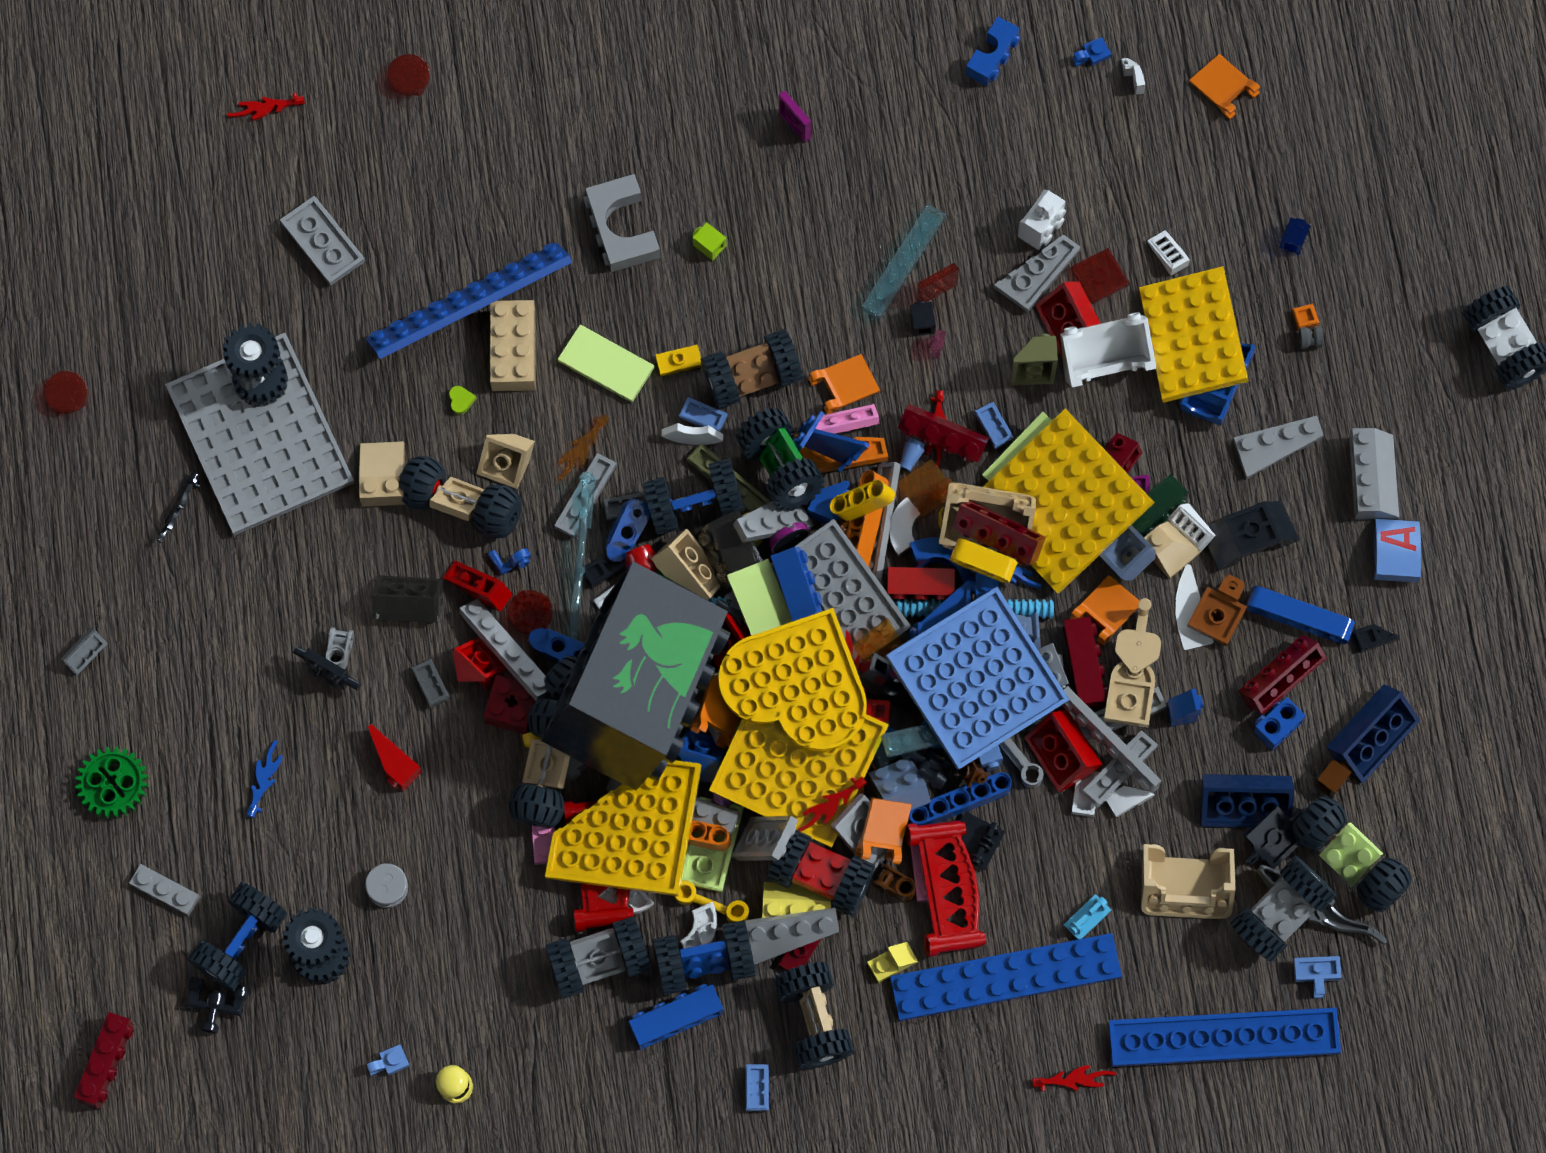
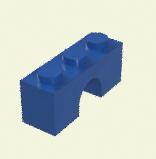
M997 16L987 32L986 42L993 45L996 50L989 54L976 50L966 65L965 75L987 87L991 80L994 82L999 75V67L1001 64L1005 65L1007 63L1011 48H1016L1021 39L1019 36L1020 28Z

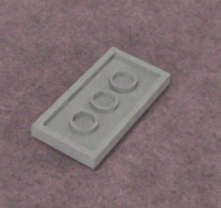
M315 196L280 219L283 227L330 286L365 262L362 254Z
M792 816L750 817L731 857L738 861L779 860L786 852L785 846L789 838L796 831L795 826L798 820Z

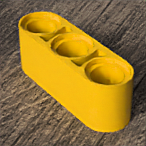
M874 480L834 497L830 502V510L843 520L851 521L891 504L895 498V491L882 481Z
M958 538L950 556V560L953 563L1006 584L1010 583L1018 564L1013 558Z

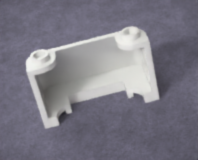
M1137 312L1128 314V318L1077 329V327L1065 328L1064 333L1060 334L1066 382L1071 387H1077L1082 385L1083 379L1088 382L1091 381V378L1130 369L1137 371V368L1145 367L1146 371L1156 369L1147 317L1141 316Z

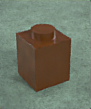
M1333 759L1319 776L1315 786L1333 798L1348 780L1351 772L1345 763L1337 762Z

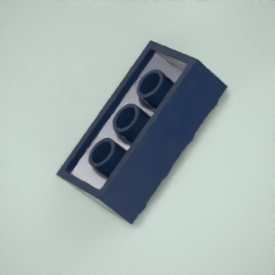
M1383 685L1326 748L1335 761L1345 763L1351 772L1350 775L1363 784L1420 722V719L1401 691Z
M1202 774L1201 826L1251 828L1274 805L1279 806L1283 813L1290 817L1293 812L1294 800L1292 776Z

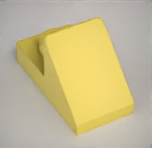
M908 942L888 947L887 952L868 961L867 964L877 982L880 983L890 976L918 963V960Z

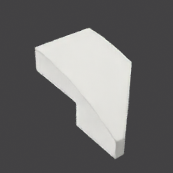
M1129 58L1122 59L1124 76L1133 77L1135 95L1144 94L1145 81L1140 66Z
M1123 786L1116 790L1106 801L1115 816L1119 817L1155 795L1148 791Z

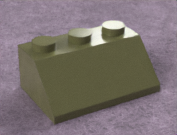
M1040 334L1037 337H1033L1014 357L1010 386L1054 384L1058 362L1056 336Z

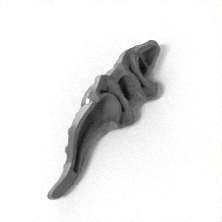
M1260 865L1257 869L1258 875L1262 878L1268 890L1282 878L1279 873L1280 871L1271 869L1268 866ZM1334 899L1321 912L1315 910L1307 919L1337 931L1363 933L1384 945L1387 943L1386 938L1371 926L1342 916L1335 910Z

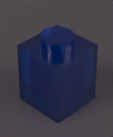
M1290 218L1279 248L1300 255L1311 225L1303 219Z

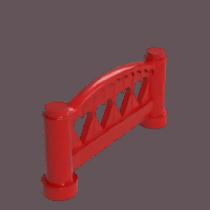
M565 801L566 824L570 823L571 819L585 809L588 810L598 801L581 803ZM581 883L583 909L574 910L576 932H585L586 928L612 926L613 922L634 916V909L628 907L631 890L617 888L615 895L618 897V901L612 904L598 897L609 887Z
M959 820L919 826L916 823L907 824L905 830L908 846H918L933 928V934H926L924 937L925 951L928 957L938 956L941 952L979 948L986 944L985 933L980 932L977 928L979 920V892L976 874L969 853L962 841V835H966L965 822H960ZM945 844H952L954 847L952 853L955 855V860L948 861L935 853ZM954 865L958 870L956 875L959 877V882L952 883L939 875L949 866ZM955 887L961 890L960 897L963 899V904L960 906L943 899ZM959 909L965 912L964 919L967 922V926L964 928L947 921Z

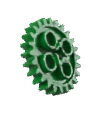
M118 746L115 747L113 752L110 751L109 747H106L105 753L98 749L97 757L89 754L91 761H82L86 766L85 769L78 768L79 773L82 774V776L75 778L77 782L81 783L75 786L77 791H82L78 794L79 799H84L82 802L84 807L90 805L88 810L91 813L96 810L98 817L103 812H105L107 819L110 818L111 813L115 815L116 819L119 817V812H123L127 816V809L130 808L132 811H135L133 805L135 803L142 804L139 797L147 796L142 790L149 788V785L143 782L149 779L147 774H143L147 769L145 766H140L143 763L140 758L135 760L136 755L134 752L128 756L126 748L121 753ZM114 763L120 764V767H119L118 770H116V771H110V770H109V768H110V766H111L112 764H114ZM100 768L105 769L111 779L116 782L119 789L125 794V797L122 798L117 793L112 784L108 782L107 778L100 771ZM96 777H101V778H102L100 784H98V785H92V784H91V782H92V780H93L94 778H96ZM125 781H133V785L131 787L123 788V783ZM108 794H115V798L111 802H106L105 797Z

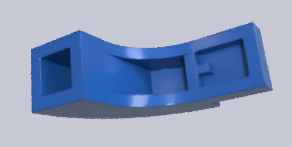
M928 537L910 542L909 551L916 568L930 564H943L951 569H955L960 585H963L966 581H975L973 574H969L972 573L970 569L957 565L950 560L953 549L945 548L942 544H939V538Z

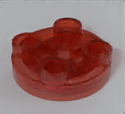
M405 54L392 61L388 68L387 76L391 89L394 92L405 96L421 95L429 84L430 70L426 61L421 57Z
M61 371L52 375L46 382L44 397L49 407L55 413L70 414L86 406L88 387L85 380L79 374L72 371Z
M522 590L510 602L508 614L510 622L515 629L524 634H530L535 629H546L549 626L553 617V609L550 599L543 593L535 590Z

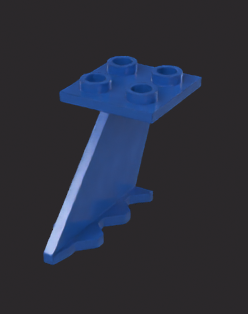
M820 411L816 416L811 415L807 422L804 421L798 429L800 434L797 438L794 437L792 441L799 451L806 447L840 462L841 464L837 470L841 473L853 460L856 461L870 444L865 441L815 429L825 414Z
M966 581L922 622L913 623V627L909 629V641L970 604L971 581Z

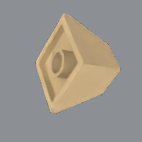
M516 434L487 435L477 475L517 489L530 461L535 441Z
M1170 521L1158 525L1144 537L1156 550L1153 562L1169 579L1202 552L1177 530Z

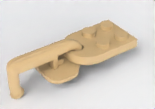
M1143 598L1138 603L1139 612L1136 630L1126 629L1117 636L1115 653L1122 662L1115 666L1111 674L1104 721L1148 728L1155 687V675L1149 665L1159 659L1161 640L1156 634L1146 632L1151 602L1149 599Z

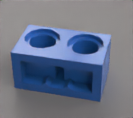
M1288 697L1283 701L1279 700L1270 708L1272 711L1267 716L1261 715L1254 723L1256 727L1253 733L1272 751L1297 729L1306 718V715ZM1287 711L1291 714L1292 718L1285 719L1280 713ZM1272 726L1276 732L1273 734L1267 733L1265 727Z

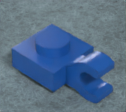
M1100 37L1084 44L1083 50L1073 54L1075 58L1072 61L1076 67L1087 61L1093 66L1111 58V52L1103 38Z

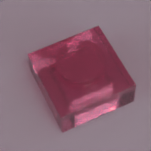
M938 329L936 336H931L928 348L932 349L931 357L940 358L946 331Z

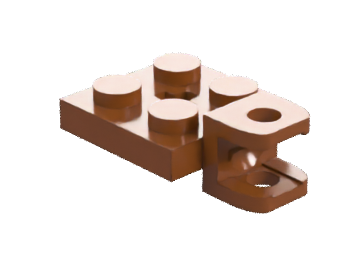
M1227 575L1222 581L1218 592L1207 587L1187 627L1227 646L1247 609V606L1238 602L1244 589V581L1232 575ZM1217 612H1220V617L1223 618V620H1218L1217 622L1214 621L1211 614H1216Z

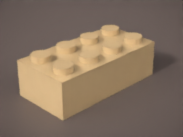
M534 300L495 301L491 303L490 383L492 391L535 390Z

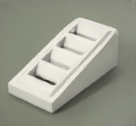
M1166 230L1147 241L1170 276L1189 266V258ZM1165 238V242L1160 245L1156 244L1157 241ZM1167 245L1170 246V248L1166 249L1165 251L1161 250L1163 247ZM1174 251L1173 255L1169 257L1166 256L1168 253ZM1178 257L1179 260L1174 263L1171 262V260Z
M1189 503L1178 506L1168 518L1171 524L1200 551L1216 536ZM1197 526L1198 530L1195 533H1193V530ZM1204 533V537L1199 540L1198 537Z

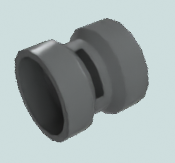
M1314 326L1312 329L1299 327L1300 349L1308 348L1309 346L1323 347L1322 326Z

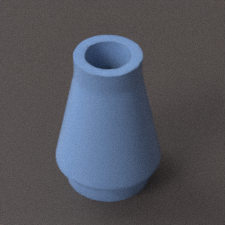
M909 438L908 442L904 444L900 468L911 472L913 466L924 453L925 444L916 439Z

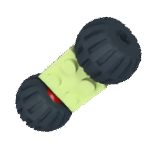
M1325 796L1317 798L1294 822L1292 830L1295 838L1302 846L1314 851L1322 849L1331 841L1319 856L1352 887L1366 874L1357 886L1358 896L1369 909L1384 912L1410 886L1412 880L1409 871L1403 863L1390 857L1382 859L1372 868L1373 864L1383 853L1351 822L1343 828L1346 824L1347 816L1340 803Z

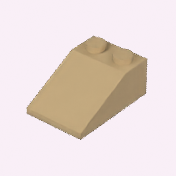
M404 441L360 444L359 493L362 507L405 505L402 502L404 491L399 488L398 483L405 466Z
M687 528L668 541L651 558L656 568L665 577L706 600L710 599L728 580Z

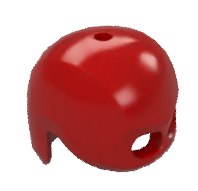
M645 544L626 552L625 565L627 569L634 561L655 573L659 571L651 560L656 553L650 544Z

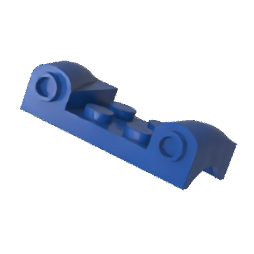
M1240 343L1247 371L1255 353L1256 345ZM1239 384L1181 398L1179 400L1181 411L1221 426Z

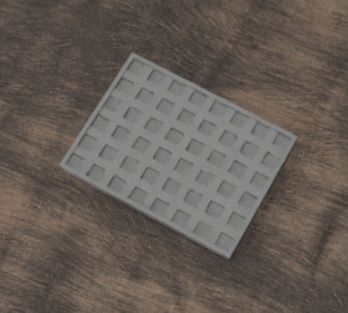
M286 333L280 334L275 338L279 346L280 357L287 371V388L282 390L283 395L281 398L278 395L276 396L277 401L274 403L269 400L266 406L263 405V402H259V406H254L253 402L248 404L244 398L241 399L238 393H236L231 378L232 374L227 368L224 359L165 384L234 536L355 483Z

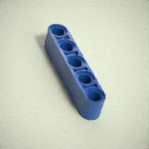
M1260 586L1252 587L1246 603L1247 610L1252 613L1340 644H1348L1355 622L1348 617Z
M996 773L988 776L986 782L982 784L973 782L970 788L966 785L930 799V803L910 811L908 823H916L917 826L939 823L965 813V811H970L1003 798L1010 792L1011 778L1006 773ZM998 781H1004L1007 784V787L1004 789H999L996 787L995 783ZM977 789H983L986 792V795L984 797H978L975 794V791ZM957 797H962L965 799L966 803L963 805H957L954 802V799ZM937 805H941L944 807L945 811L939 814L936 813L933 810V808ZM919 813L924 816V820L917 822L912 816Z

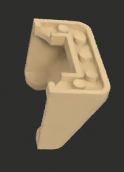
M949 483L939 544H942L943 547L954 549L958 538L978 544L977 540L971 537H963L958 534V531L952 529L960 505L964 502L968 503L969 500L1032 530L1036 509V499L1034 497L962 483Z
M1156 844L1143 845L1141 908L1145 914L1225 919L1231 915L1235 896L1234 849L1218 848L1211 853L1210 860L1165 857L1163 847Z

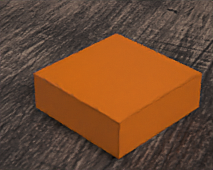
M1313 304L1292 309L1291 312L1298 331L1299 327L1311 328L1319 326V320Z

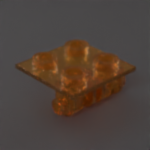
M931 459L900 480L897 486L916 507L921 517H924L946 501L949 483H953L950 478H946Z
M886 618L852 645L862 661H864L874 652L886 659L885 656L902 646L903 642L889 619Z

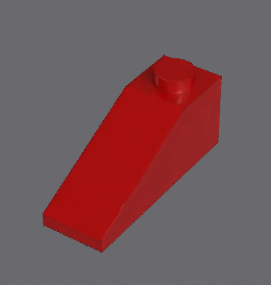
M456 560L443 577L444 580L471 597L478 599L484 605L500 612L513 595L501 580Z
M370 724L368 729L388 778L386 781L394 789L399 787L404 792L422 773L421 768L377 728Z

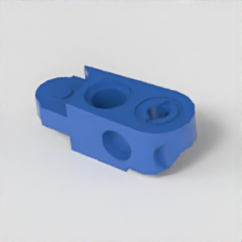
M631 499L622 506L606 541L605 552L610 560L615 562L621 561L623 558H626V552L634 547L651 514L648 504L644 501ZM635 509L641 510L638 517L633 515ZM629 526L631 529L630 535L623 538L621 530L623 527Z
M543 628L535 629L529 634V644L532 650L544 655V658L555 664L566 656L580 654L584 645L580 641L548 628L547 630ZM557 645H562L564 650L555 652L553 648Z

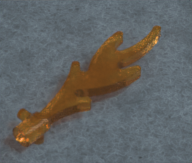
M602 414L599 419L594 417L593 421L597 425L586 435L572 442L573 445L579 446L567 452L558 462L559 465H562L567 460H570L567 469L558 477L560 481L571 472L578 458L581 459L580 466H584L589 455V440H593L594 445L597 444L596 440L600 429L604 428L610 420L608 416Z

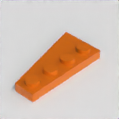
M855 437L856 440L865 441L870 445L856 461L853 460L845 468L888 461L884 438ZM806 447L799 451L803 458L811 459L815 463L820 473L837 470L841 464Z

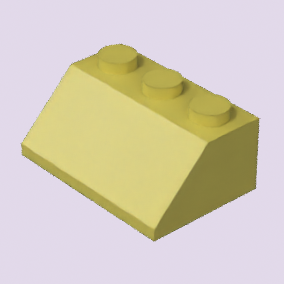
M764 882L762 918L831 908V899L795 883H792L790 888H786L775 882Z

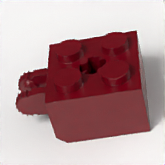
M510 674L509 678L496 675L484 713L485 724L527 734L530 730L528 714L536 701L512 674ZM516 703V706L513 705V708H509L508 704Z

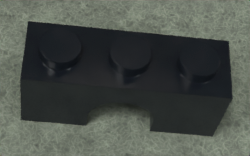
M874 652L859 664L857 673L862 686L909 714L917 708L916 704L900 679H895L889 675L891 665L888 660Z

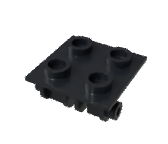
M965 811L960 822H965L966 835H962V841L966 846L972 864L986 870L1005 831L999 828V824L995 822L990 824ZM948 843L945 851L953 854L954 847Z

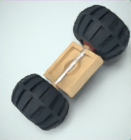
M418 456L412 458L404 466L399 477V488L404 491L402 502L405 505L416 510L434 508L466 521L473 517L474 525L478 531L489 538L499 539L510 535L521 515V497L511 487L495 484L483 489L453 477L446 481L444 467L432 457Z
M539 699L531 707L528 714V726L533 735L542 738L558 700ZM532 739L522 781L526 784L518 785L509 798V812L514 820L545 828H553L560 822L564 814L563 796L558 791L546 787L563 789L570 760L569 755L545 744L541 740Z

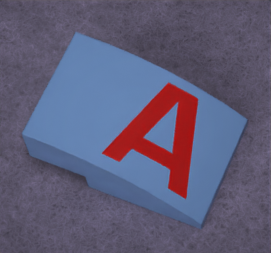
M1375 519L1374 580L1419 583L1421 578L1420 522Z

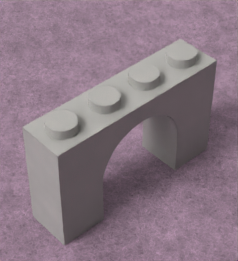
M635 174L585 188L584 204L586 209H591L590 222L592 228H597L596 240L599 247L603 246L605 253H602V258L605 266L609 265L611 272L660 258V248L654 230L633 237H620L612 233L606 225L609 215L614 210L642 201Z

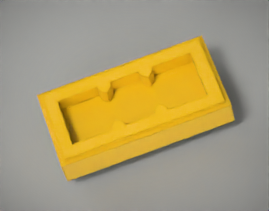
M698 345L655 355L661 377L702 367Z

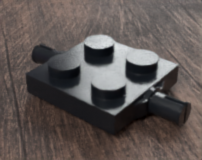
M296 646L293 654L304 659L306 662V666L309 669L308 672L317 678L320 676L324 677L332 687L336 689L341 687L346 690L350 686L356 691L361 687L362 683L353 679L346 673L345 669L311 649L304 650L299 646Z
M1274 805L1243 835L1253 850L1244 859V862L1251 867L1260 858L1268 867L1275 869L1300 845L1294 836L1292 827L1302 811L1298 808L1289 817L1283 813L1279 806Z

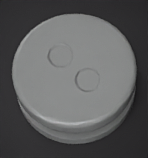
M380 864L368 873L365 888L370 900L375 905L382 908H392L399 905L407 896L408 881L404 872L399 867L393 864Z

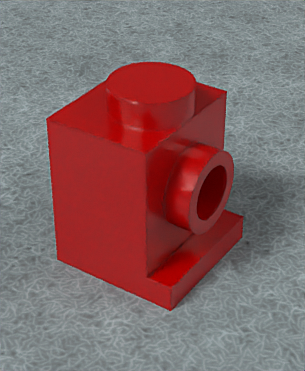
M868 699L867 715L888 724L890 701Z

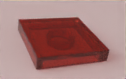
M1109 248L1071 267L1073 275L1080 282L1092 305L1130 284Z
M952 263L920 281L917 289V301L928 302L957 286L959 273L957 265Z

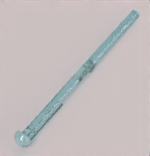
M584 472L579 476V481L583 483L569 637L575 640L578 638L582 581L585 572L583 560L587 528L591 529L596 481L595 476L590 472Z

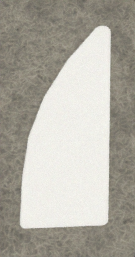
M1189 564L1184 568L1176 594L1175 615L1184 650L1213 644V639L1187 627L1201 600L1193 570Z

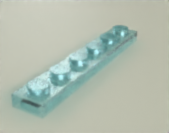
M927 204L863 303V311L879 320L882 318L945 220V213Z

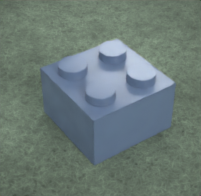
M911 758L909 760L901 759L869 773L874 793L878 799L912 804L911 810L931 802L926 782L917 774L918 769Z

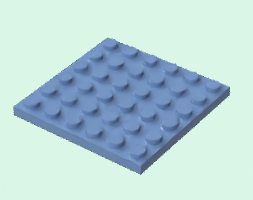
M998 587L885 656L957 771L1069 701L1066 693Z

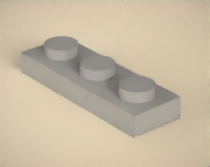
M140 864L129 882L132 887L187 916L190 915L200 898L199 894Z

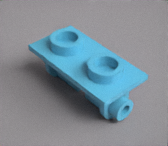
M1095 894L1064 926L1077 939H1082L1111 909L1106 905L1107 901L1103 897L1099 898Z

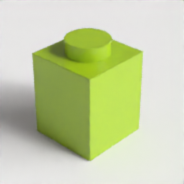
M707 222L703 227L699 226L692 235L693 246L712 261L727 246L726 237Z

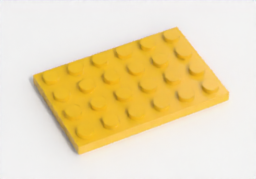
M1223 266L1139 287L1144 314L1148 319L1163 403L1249 382Z

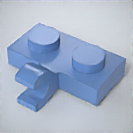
M1340 956L1294 958L1293 960L1295 982H1313L1314 998H1324V981H1339L1342 978Z

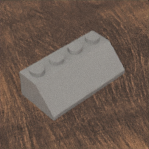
M1352 428L1349 444L1355 520L1399 519L1393 435L1376 428Z

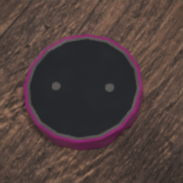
M796 522L792 524L794 527L790 529L783 527L777 531L769 540L768 548L771 553L777 554L793 548L805 540L810 534L807 525L803 522Z

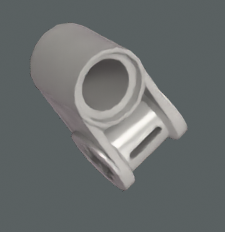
M331 627L329 632L326 659L331 661L335 656L342 657L339 662L333 663L343 669L348 665L349 654L354 640L353 630L346 632Z

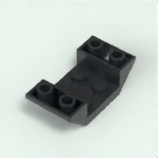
M1264 501L1226 515L1210 525L1209 528L1216 536L1207 547L1217 570L1221 571L1239 564L1240 558L1274 545L1282 548L1298 542L1300 539L1283 502Z

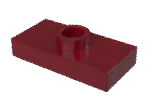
M822 939L786 952L779 963V967L788 971L793 967L797 968L800 965H806Z

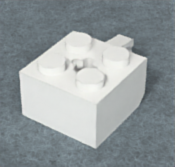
M1043 190L1035 204L1020 221L1018 237L1037 250H1040L1043 245L1047 246L1053 237L1051 233L1055 228L1058 230L1065 220L1063 218L1066 213L1064 209L1065 200L1049 190Z

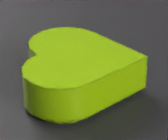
M454 386L449 392L452 401V411L457 415L466 413L476 400L475 395L461 386Z

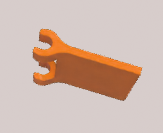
M1220 54L1189 80L1229 120L1236 115L1234 112L1236 107L1230 102L1240 93L1246 90L1252 98L1260 94L1258 91L1260 86L1255 81L1248 79Z
M862 354L828 368L809 373L810 377L808 379L811 385H817L824 380L833 397L832 400L824 403L825 407L823 409L826 414L834 413L842 407L880 392Z
M1108 575L1083 603L1074 609L1070 619L1082 618L1084 615L1090 616V619L1103 629L1096 641L1104 646L1139 608L1138 603L1140 600Z
M713 675L707 685L698 715L691 723L690 730L696 734L699 733V730L705 733L708 725L722 733L717 740V746L725 749L726 746H730L734 738V731L739 717L724 702L719 689V678Z
M871 798L862 837L855 849V856H860V859L869 860L871 857V847L886 848L888 851L885 859L891 861V863L900 864L902 861V843L912 804Z

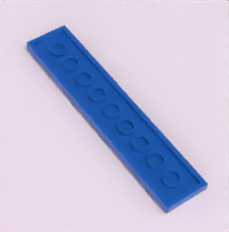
M557 242L547 244L543 247V250L527 254L523 260L517 263H510L505 266V269L499 272H492L485 279L479 282H472L465 289L454 291L447 298L441 301H434L427 308L421 311H414L409 314V317L403 320H396L383 330L372 332L366 338V341L377 357L381 359L572 263L570 255Z
M1112 933L890 976L899 1022L1122 979Z
M1337 1008L1109 1020L1108 1022L1112 1067L1341 1054Z

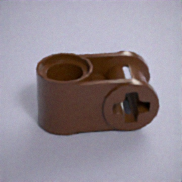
M883 864L881 867L883 870L878 878L873 880L872 885L901 902L912 901L916 895L914 881L898 872L895 868ZM909 886L912 890L908 894H903L900 892V888Z

